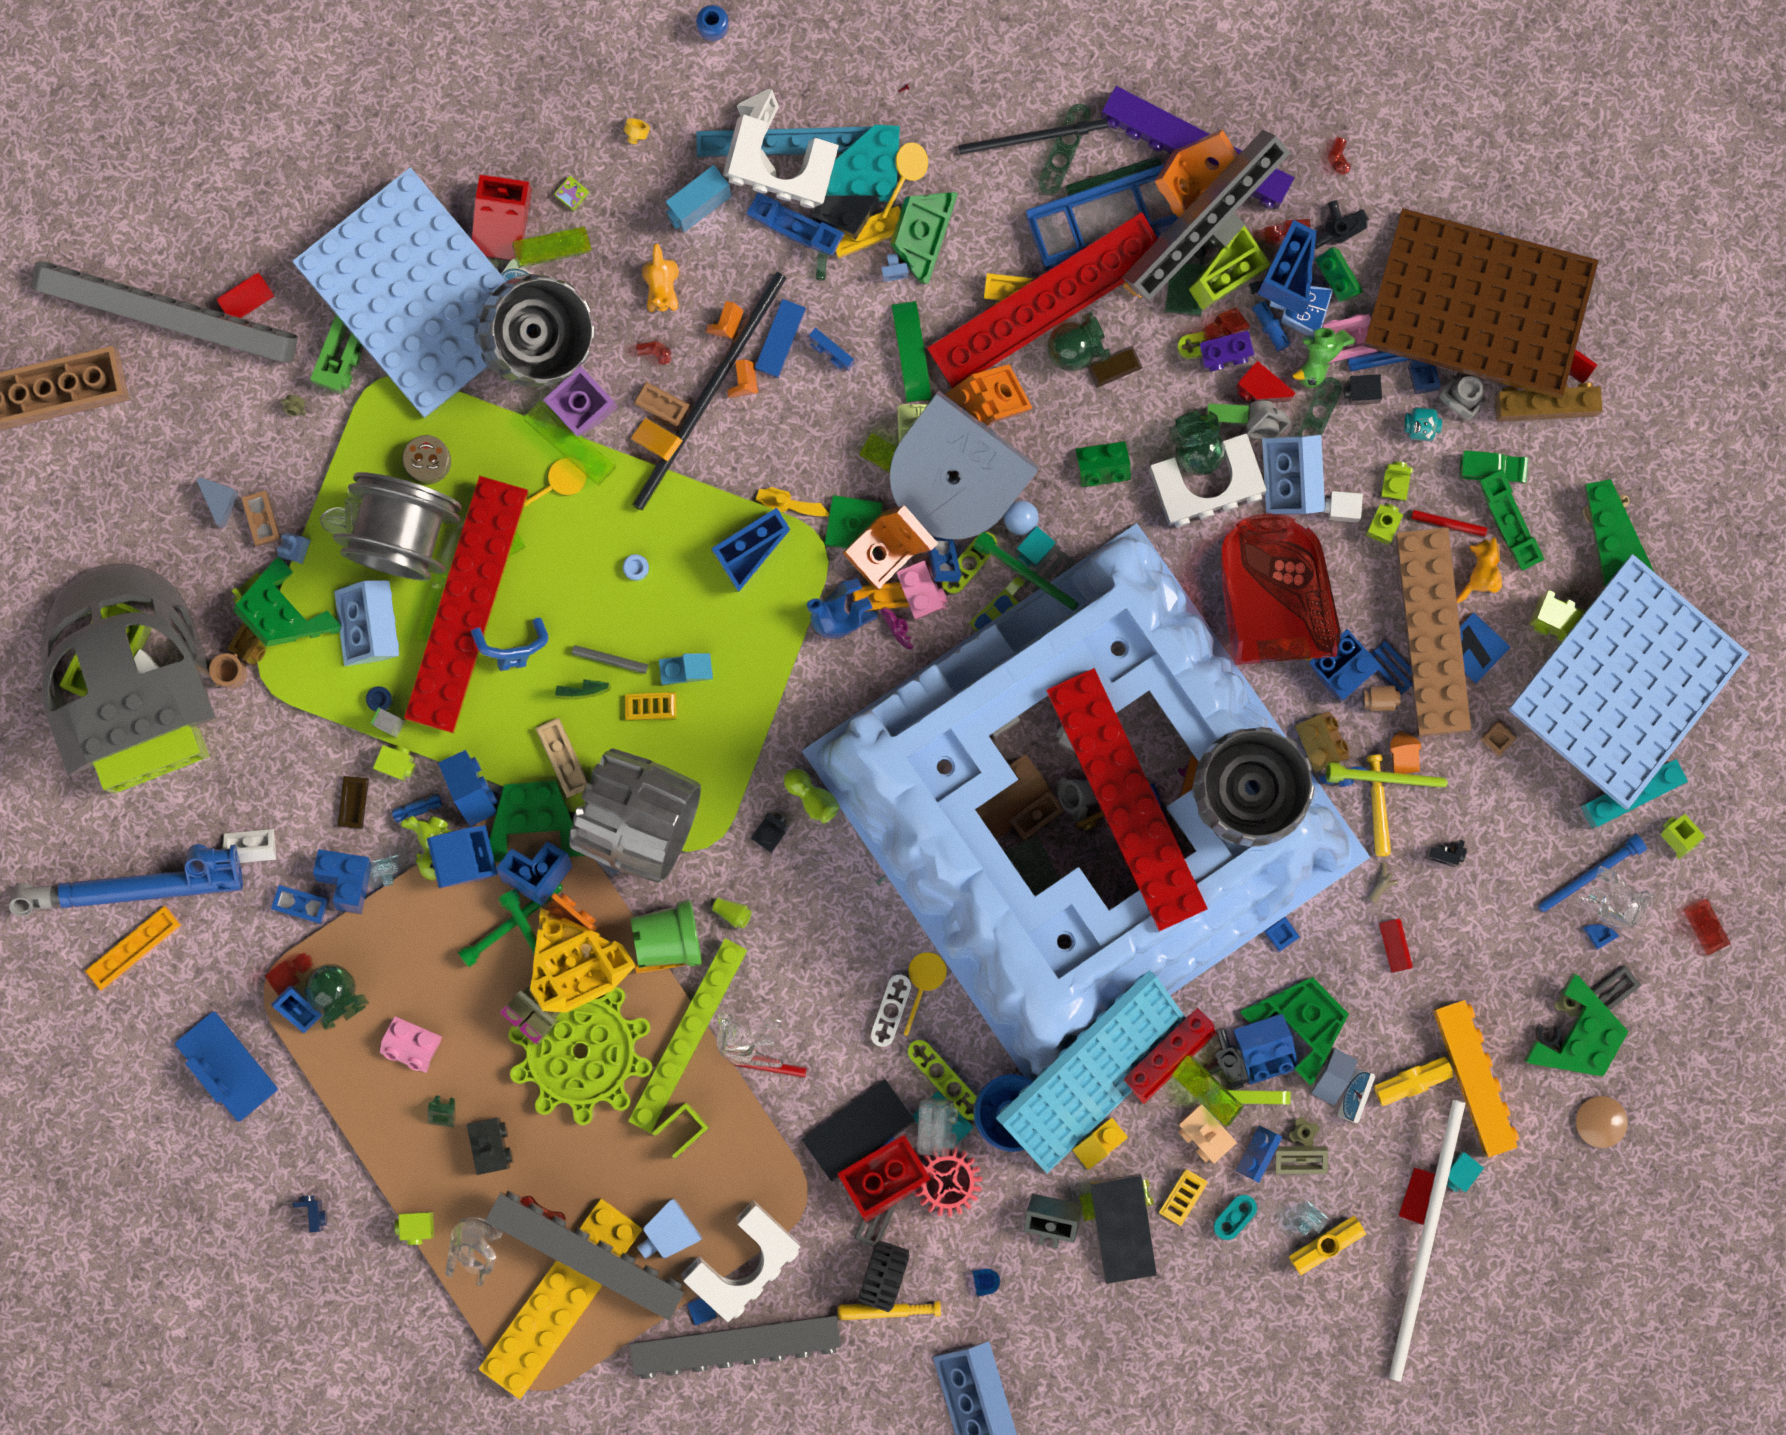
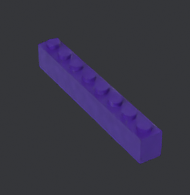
M1115 86L1101 114L1102 119L1107 118L1109 127L1113 129L1119 127L1125 130L1126 135L1134 140H1139L1140 138L1145 140L1150 148L1158 152L1164 150L1172 154L1174 150L1210 135L1118 86ZM1234 147L1239 155L1242 152V150ZM1208 157V161L1211 164L1219 165L1217 159ZM1276 168L1248 198L1253 196L1259 199V203L1268 209H1273V207L1279 209L1295 177Z

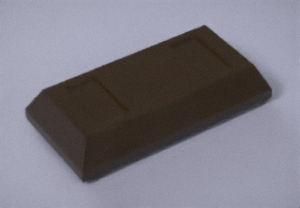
M1133 346L1087 365L1096 388L1143 369Z
M343 776L338 827L363 829L369 778Z

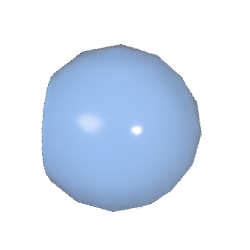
M1024 500L1013 502L1004 514V523L1007 529L1015 535L1024 536L1031 533L1039 522L1038 511L1035 506Z

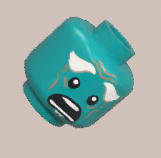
M1414 407L1410 413H1406L1404 432L1408 433L1410 439L1432 441L1436 433H1441L1442 418H1438L1435 409Z

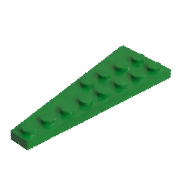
M1608 479L1584 484L1604 587L1632 554L1654 572L1612 480Z

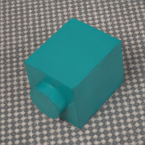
M1036 526L1017 548L1016 552L1019 554L1017 559L1027 567L1032 565L1036 568L1052 550L1056 542Z
M1460 1151L1452 1161L1446 1186L1455 1193L1459 1190L1466 1193L1484 1170V1167L1465 1152Z

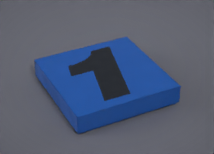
M1474 612L1460 626L1465 675L1476 684L1511 647Z

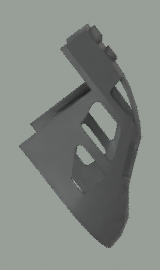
M125 563L108 564L88 569L58 591L45 617L41 641L43 701L51 731L69 776L93 767V763L185 726L192 728L216 718L200 677L202 676L213 682L209 674V660L185 600L167 579L142 566ZM135 601L151 604L155 615L142 612L124 613L102 619L101 609L111 605ZM173 607L179 608L181 610L186 621V624L179 616V614L174 610ZM92 613L91 624L68 635L51 652L52 645L68 625ZM170 619L179 627L180 631L182 632L183 636L185 637L188 643L189 648L185 644L184 640L179 636V634L172 628ZM129 625H144L157 629L174 642L183 654L184 659L180 662L140 674L128 642L126 627ZM71 648H74L88 693L86 696L66 704L54 668L59 659Z

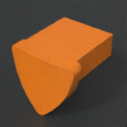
M725 301L719 324H708L705 332L735 339L744 310L734 302Z
M746 359L735 361L738 386L727 390L728 398L757 394L758 387L754 362Z
M1398 732L1390 742L1394 773L1408 774L1420 772L1419 750L1421 749V743L1408 733Z

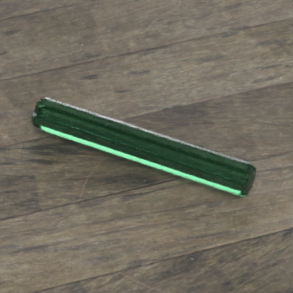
M1156 156L1068 184L1066 186V193L1070 196L1162 165L1161 160Z

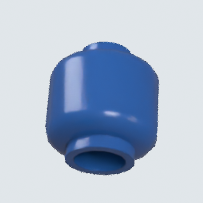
M707 5L697 14L696 24L701 37L708 41H718L727 34L729 21L724 9L716 5Z

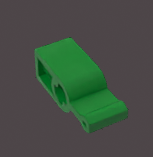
M1464 450L1460 457L1459 479L1479 481L1503 469L1509 482L1526 484L1528 457H1514L1499 453Z

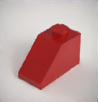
M1258 360L1236 385V388L1239 390L1237 394L1246 402L1250 400L1252 402H1289L1296 394Z

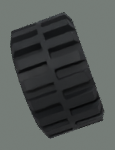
M880 1240L874 1245L859 1292V1303L886 1312H890L893 1309L909 1260L908 1249Z

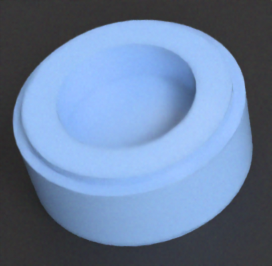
M635 554L626 558L623 564V571L630 580L639 581L647 576L649 565L643 556Z

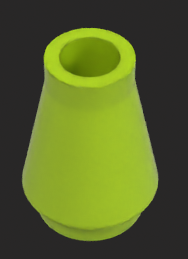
M719 897L712 908L713 912L717 913L735 928L740 927L744 929L752 915V910L748 909L747 905L723 900Z

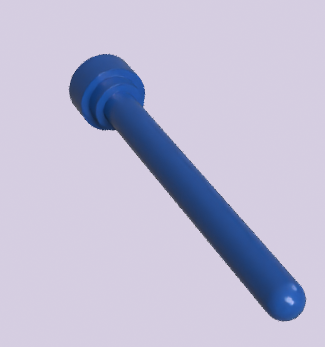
M1634 833L1627 838L1623 848L1542 901L1538 905L1539 910L1546 912L1629 855L1634 856L1637 854L1639 856L1647 850L1645 843L1637 833Z

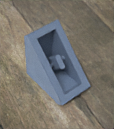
M201 477L196 479L216 524L220 528L226 527L239 493L235 489Z
M1335 1048L1311 1094L1334 1106L1350 1083L1358 1060Z

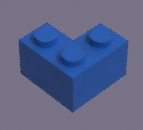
M464 750L438 763L453 801L470 827L497 814L494 804L498 801L493 790L489 788L485 777L479 776L478 772L482 769L476 757L471 758L468 752Z
M547 841L532 861L511 848L496 869L502 882L543 906L573 866L568 853Z
M318 849L313 870L316 881L336 885L333 899L336 910L362 914L372 867L369 857Z

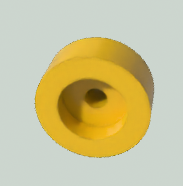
M628 118L623 129L629 135L627 141L631 144H637L638 139H646L650 126L640 119Z

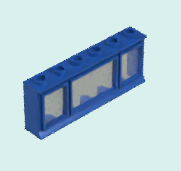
M1165 164L1026 210L1025 217L1044 271L1046 272L1139 212L1144 214L1157 238L1161 237L1160 233L1165 232L1178 219L1155 183Z

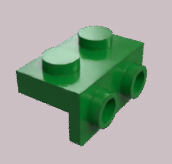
M1331 247L1315 259L1339 302L1357 297L1363 292L1339 249Z
M1125 441L1075 449L1081 487L1131 480V464Z

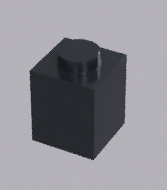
M1381 374L1350 376L1347 384L1343 386L1344 399H1349V405L1379 404L1382 400Z

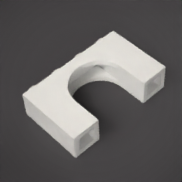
M747 115L740 116L737 119L722 176L729 178L728 182L735 185L743 186L744 183L751 185L754 191L760 193H767V191L776 193L777 198L785 201H791V198L798 200L801 206L807 208H814L823 204L839 145L818 138L809 140L799 173L790 180L778 179L767 172L760 156L768 122Z
M1247 434L1223 441L1221 444L1230 471V484L1227 490L1217 497L1201 498L1192 494L1184 485L1175 457L1150 466L1149 471L1169 526L1175 524L1176 528L1190 524L1189 519L1198 516L1200 520L1214 516L1213 511L1223 508L1224 512H1228L1238 508L1237 503L1247 500L1248 504H1252L1262 500L1261 495H1264L1267 490Z
M754 1200L735 1219L737 1224L761 1247V1260L755 1271L742 1279H728L719 1275L698 1256L681 1274L683 1281L727 1322L732 1318H738L745 1309L744 1305L750 1299H756L763 1291L762 1287L768 1280L773 1281L780 1274V1268L786 1262L789 1263L794 1260L799 1253L800 1245L798 1241Z

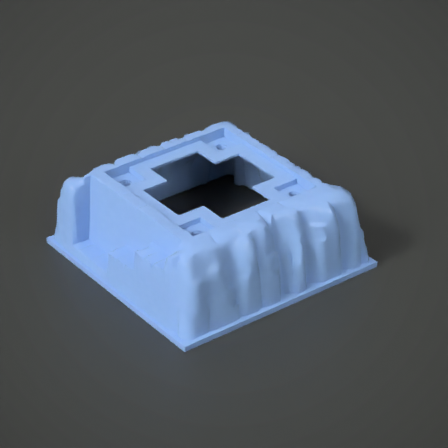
M1137 523L1050 582L1079 602L1076 610L1072 611L1042 589L1037 590L802 750L810 765L828 791L837 799V803H839L841 810L1015 1065L1024 1077L1033 1082L1038 1078L1041 1070L1050 1066L1062 1050L1069 1048L1082 1031L1089 1029L1102 1012L1107 1011L1113 1006L1117 997L1122 993H1126L1140 975L1146 974L1150 970L1157 976L1169 995L1173 994L1370 858L1311 773L1312 786L1315 787L1313 800L1304 820L1297 829L1285 838L1261 847H1245L1218 838L1214 831L1200 819L1198 808L1193 798V789L1166 807L1196 850L1185 861L1208 910L1161 932L1158 931L1140 891L1109 911L1079 867L1036 897L1030 891L975 809L1018 780L989 735L1047 697V689L1095 668L1116 713L1150 691L1198 762L1212 743L1225 734L1237 729L1272 728L1273 732L1286 738L1283 731ZM1114 643L1122 644L1125 648V653L1122 656H1115L1111 652V645ZM939 762H949L952 766L951 772L946 775L940 774L937 771ZM1253 781L1246 782L1245 791L1247 794L1256 795L1259 790L1258 785ZM1060 935H1067L1071 938L1072 944L1069 949L1063 950L1058 947L1057 938Z

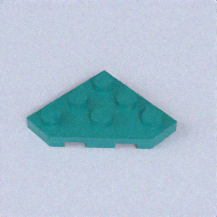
M875 124L834 161L825 196L876 195L880 201L889 202L897 186L896 154L899 150L900 126Z

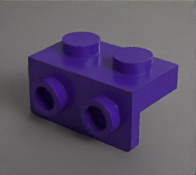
M1248 331L1209 340L1199 345L1203 357L1200 359L1202 369L1209 368L1210 372L1224 369L1223 363L1233 361L1234 366L1249 362L1248 357L1255 355Z

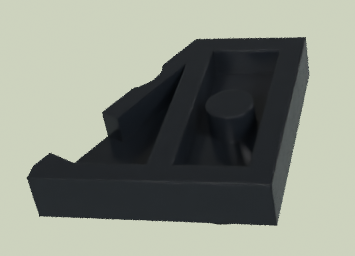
M876 195L825 196L823 204L817 206L813 212L812 219L820 224L823 222L844 232V235L856 240L880 203V199Z

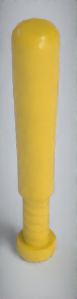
M1382 755L1367 756V762L1371 766L1370 770L1381 772L1380 762L1382 761ZM1371 781L1375 854L1378 857H1386L1390 855L1391 847L1384 786H1382V782Z
M940 1301L924 1305L895 1303L890 1312L864 1304H841L838 1306L837 1314L840 1320L909 1317V1315L934 1314L935 1317H940L941 1304Z

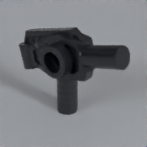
M1338 201L1329 202L1328 207L1333 221L1326 224V232L1316 238L1315 249L1320 248L1331 240L1333 243L1342 244L1368 228L1367 221L1370 219L1364 209L1357 211L1353 215L1342 217Z
M1225 1028L1217 1029L1215 1032L1220 1045L1219 1050L1216 1052L1218 1061L1201 1071L1207 1079L1223 1070L1228 1077L1231 1090L1244 1088V1084L1249 1079L1239 1048L1230 1045Z

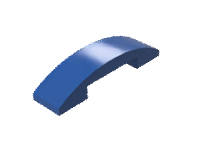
M760 192L757 193L746 213L749 217L785 237L833 256L844 236V232L823 222L820 224L782 206L779 201Z

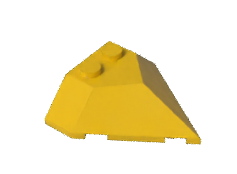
M540 908L530 991L542 1011L569 1012L612 991L635 967L623 944L616 941L610 942L590 929L565 918H557L551 915L550 911Z

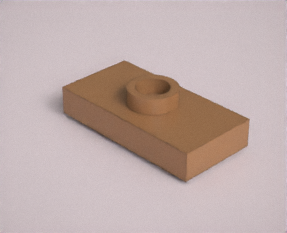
M646 381L634 401V405L677 428H679L690 408L688 403Z

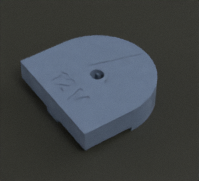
M938 390L901 439L892 459L890 483L898 507L905 506L930 535L944 539H964L978 535L995 525L1037 473L1039 466L998 436L994 430L982 421L977 420ZM949 470L952 472L958 471L960 478H951Z

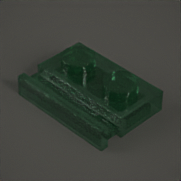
M1185 263L1168 281L1165 313L1201 317L1202 309L1189 291V288L1206 266Z

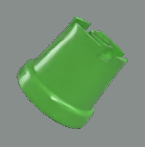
M690 899L679 901L676 903V906L630 918L639 968L686 963L687 966L691 967L702 964Z

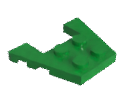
M277 557L236 603L233 611L266 647L294 642L297 638L306 636L316 638L323 633L330 632L331 635L339 633L342 626L328 610L307 621L279 591L276 586L282 584L293 574L292 570L280 557Z
M556 781L504 785L489 840L495 863L501 862L508 854L507 836L512 834L560 831L561 850L568 853L569 857L585 856L570 846L569 837L573 822Z
M1572 972L1561 993L1583 1005L1581 1012L1558 1052L1535 1040L1524 1061L1529 1064L1604 1077L1629 1031L1580 976Z
M1314 977L1240 1012L1250 1024L1268 1019L1275 1012L1279 1015L1283 1014L1285 1021L1313 1049L1294 1068L1310 1086L1314 1083L1349 1016V1013Z

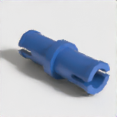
M1263 301L1255 305L1252 311L1263 326V333L1269 336L1276 351H1282L1290 346L1291 342L1280 327V320L1274 317L1267 302Z

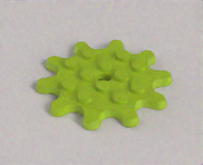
M615 987L600 999L589 1001L569 1012H561L556 1018L559 1021L540 1045H536L519 1028L515 1026L510 1028L509 1039L515 1044H520L526 1050L525 1060L511 1069L510 1077L513 1082L518 1084L533 1081L539 1085L540 1095L535 1103L536 1111L539 1114L548 1115L558 1104L567 1103L573 1109L575 1122L579 1125H587L592 1121L593 1107L599 1101L609 1102L618 1111H624L629 1107L630 1097L624 1090L625 1080L630 1076L646 1077L652 1071L651 1062L646 1058L638 1056L634 1050L636 1041L650 1032V1023L644 1018L629 1021L622 1017L620 1008L625 1001V992L621 988ZM579 1043L585 1044L588 1048V1053L584 1058H577L574 1055V1047Z

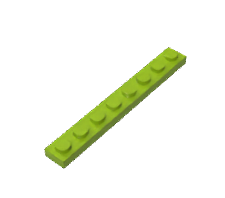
M726 938L724 939L628 1122L649 1133L653 1132L748 951L747 949Z

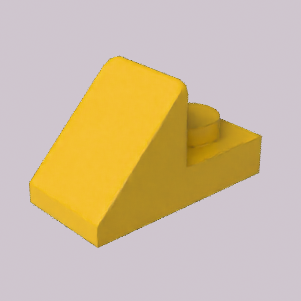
M1111 1117L1073 1148L1072 1151L1089 1170L1106 1158L1128 1136Z

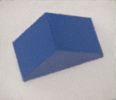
M289 986L271 1003L273 1008L303 1033L323 1016L293 986Z

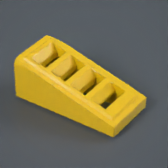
M676 692L625 694L626 720L677 719ZM668 699V713H663V700ZM633 700H638V714H633ZM643 700H648V714H643ZM653 700H658V713H653Z
M1184 1168L1159 1213L1181 1226L1208 1182ZM1186 1178L1198 1185L1196 1190L1184 1183ZM1182 1187L1192 1193L1193 1196L1190 1199L1178 1192L1179 1189ZM1176 1196L1188 1203L1186 1208L1173 1201L1174 1197ZM1169 1205L1183 1212L1179 1217L1168 1210Z

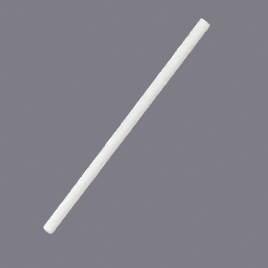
M1458 1100L1452 1101L1389 1373V1378L1396 1381L1402 1380L1465 1108V1102Z

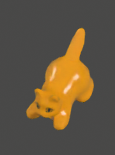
M656 243L652 251L653 259L645 262L642 266V276L648 284L647 310L649 312H654L656 309L658 311H666L669 307L672 311L678 309V300L673 283L679 274L678 265L673 260L663 259L662 250L659 244Z
M1496 537L1491 538L1490 542L1485 539L1476 545L1469 546L1471 552L1475 553L1477 562L1470 576V582L1456 598L1457 603L1466 600L1473 590L1497 593L1503 585L1502 575L1497 567L1500 561V551Z

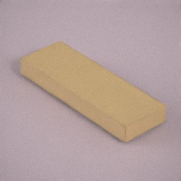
M557 718L535 728L566 797L570 798L583 792L586 783L589 784L560 719Z

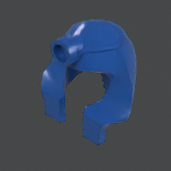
M858 578L840 582L824 601L820 599L808 601L807 608L811 612V624L814 630L822 637L840 639L858 630L864 624L877 619L878 613L876 611L865 612L872 609V604L868 597L853 602L850 614H847L845 611L847 594L862 589Z

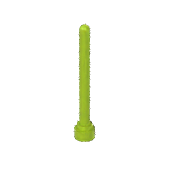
M1328 762L1326 767V781L1330 783H1338L1344 779L1442 788L1448 784V780L1444 777L1346 769L1345 766H1341L1337 762Z

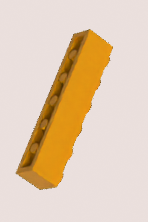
M1461 1000L1432 1010L1484 1156L1489 1158L1518 1148L1516 1141H1519V1136L1514 1126L1511 1127L1507 1117L1510 1116V1111L1505 1101L1502 1102L1498 1092L1502 1091L1497 1077L1493 1078L1490 1071L1493 1064L1488 1052L1484 1053L1481 1045L1484 1042L1483 1035L1479 1028L1475 1029L1472 1020L1475 1018V1013L1471 1004H1466L1465 1000Z

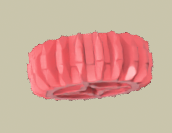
M943 1146V1154L939 1155L937 1149L934 1148L932 1153L935 1157L931 1159L928 1154H924L923 1157L928 1162L926 1165L923 1163L922 1165L927 1173L937 1180L938 1187L936 1193L932 1197L928 1193L925 1183L914 1194L916 1197L924 1194L925 1197L921 1199L920 1204L923 1206L929 1201L930 1205L927 1209L929 1212H932L935 1206H937L938 1216H942L943 1209H947V1215L951 1217L953 1214L952 1208H956L957 1213L960 1215L962 1214L960 1205L964 1204L967 1209H970L971 1205L967 1200L971 1198L973 1201H977L978 1199L972 1192L973 1190L981 1191L982 1188L974 1185V1182L982 1181V1177L974 1176L973 1173L978 1172L980 1168L979 1166L970 1167L975 1159L971 1157L965 1161L967 1152L964 1150L960 1156H956L957 1147H953L951 1154H948L947 1147ZM940 1161H955L945 1172L932 1168ZM961 1166L966 1169L968 1174L967 1189L957 1182V1174ZM936 1174L941 1177L944 1175L947 1177V1175L952 1174L951 1180L959 1188L954 1186L943 1188V1182ZM949 1191H955L963 1195L953 1202H940L942 1197Z

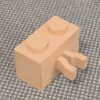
M1199 1104L1177 1124L1181 1128L1178 1131L1180 1136L1188 1144L1193 1141L1198 1147L1195 1152L1205 1163L1209 1160L1213 1164L1216 1163L1237 1143L1202 1104Z

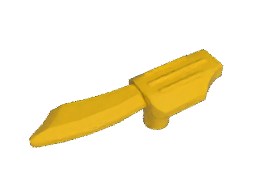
M774 487L758 490L756 501L766 507L777 508L782 513L791 509L810 516H829V512L821 503L791 500L789 492Z

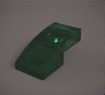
M584 679L582 689L557 685L555 696L561 699L590 698L609 692L611 685L606 682Z

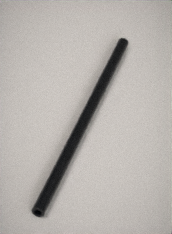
M775 273L675 435L682 440L681 444L668 461L660 458L633 501L632 505L638 510H644L787 279L783 274Z

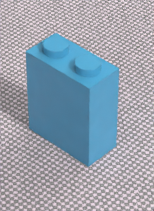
M713 165L666 201L668 210L665 212L668 215L669 222L675 229L680 227L683 232H686L732 197L730 185Z

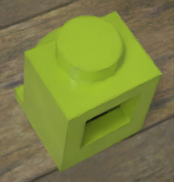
M1686 814L1678 819L1675 816L1669 819L1663 825L1665 830L1660 834L1677 853L1676 857L1678 859L1689 853L1706 837Z

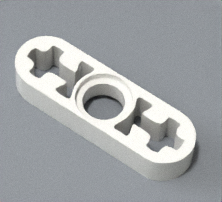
M895 975L889 980L871 1032L872 1041L877 1046L885 1047L890 1045L896 1034L911 990V983L904 975ZM899 979L904 980V985L907 986L906 991L901 990L898 997L904 998L902 1004L897 1000L887 999L889 993L894 996L895 988L892 987L893 982L898 983ZM889 1003L897 1005L899 1013L895 1018H887L884 1015V1007ZM880 1018L887 1022H895L894 1028L888 1026L887 1034L890 1035L889 1040L884 1039L883 1043L879 1042V1037L875 1035L876 1031H881L884 1025L879 1024Z

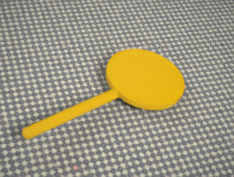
M917 143L904 144L896 154V168L901 178L882 214L883 219L887 217L905 179L909 181L919 180L927 171L928 156L923 147Z
M563 458L556 461L549 470L548 479L550 485L527 499L525 506L551 490L562 495L578 493L586 483L587 476L584 466L572 458Z
M921 953L915 956L909 965L908 974L910 981L919 990L904 1031L905 1036L909 1035L923 991L935 990L945 981L947 974L945 962L934 953Z

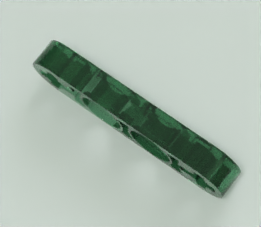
M1080 103L1071 106L1062 126H1066L1068 123L1070 125L1073 124L1075 121L1073 113H1078L1079 110L1083 111V116L1088 122L1091 115L1090 110L1087 106ZM1074 134L1077 140L1072 145L1065 144L1062 137H1057L1039 179V189L1044 195L1052 196L1059 192L1083 135ZM1056 155H1062L1066 158L1067 163L1059 168L1053 164L1052 159ZM1052 171L1062 173V176L1056 174L1054 178V184L1057 186L1046 189V183L1043 181L1050 179Z
M1327 377L1318 386L1297 436H1303V431L1306 428H1312L1316 431L1317 435L1322 437L1341 394L1342 386L1338 379ZM1330 383H1333L1334 389L1337 390L1336 393L1332 392L1327 400L1332 401V405L1325 400L1317 399L1318 396L1323 399L1326 393L1323 385L1328 386ZM1318 405L1325 407L1327 411L1326 417L1316 418L1313 414V408Z

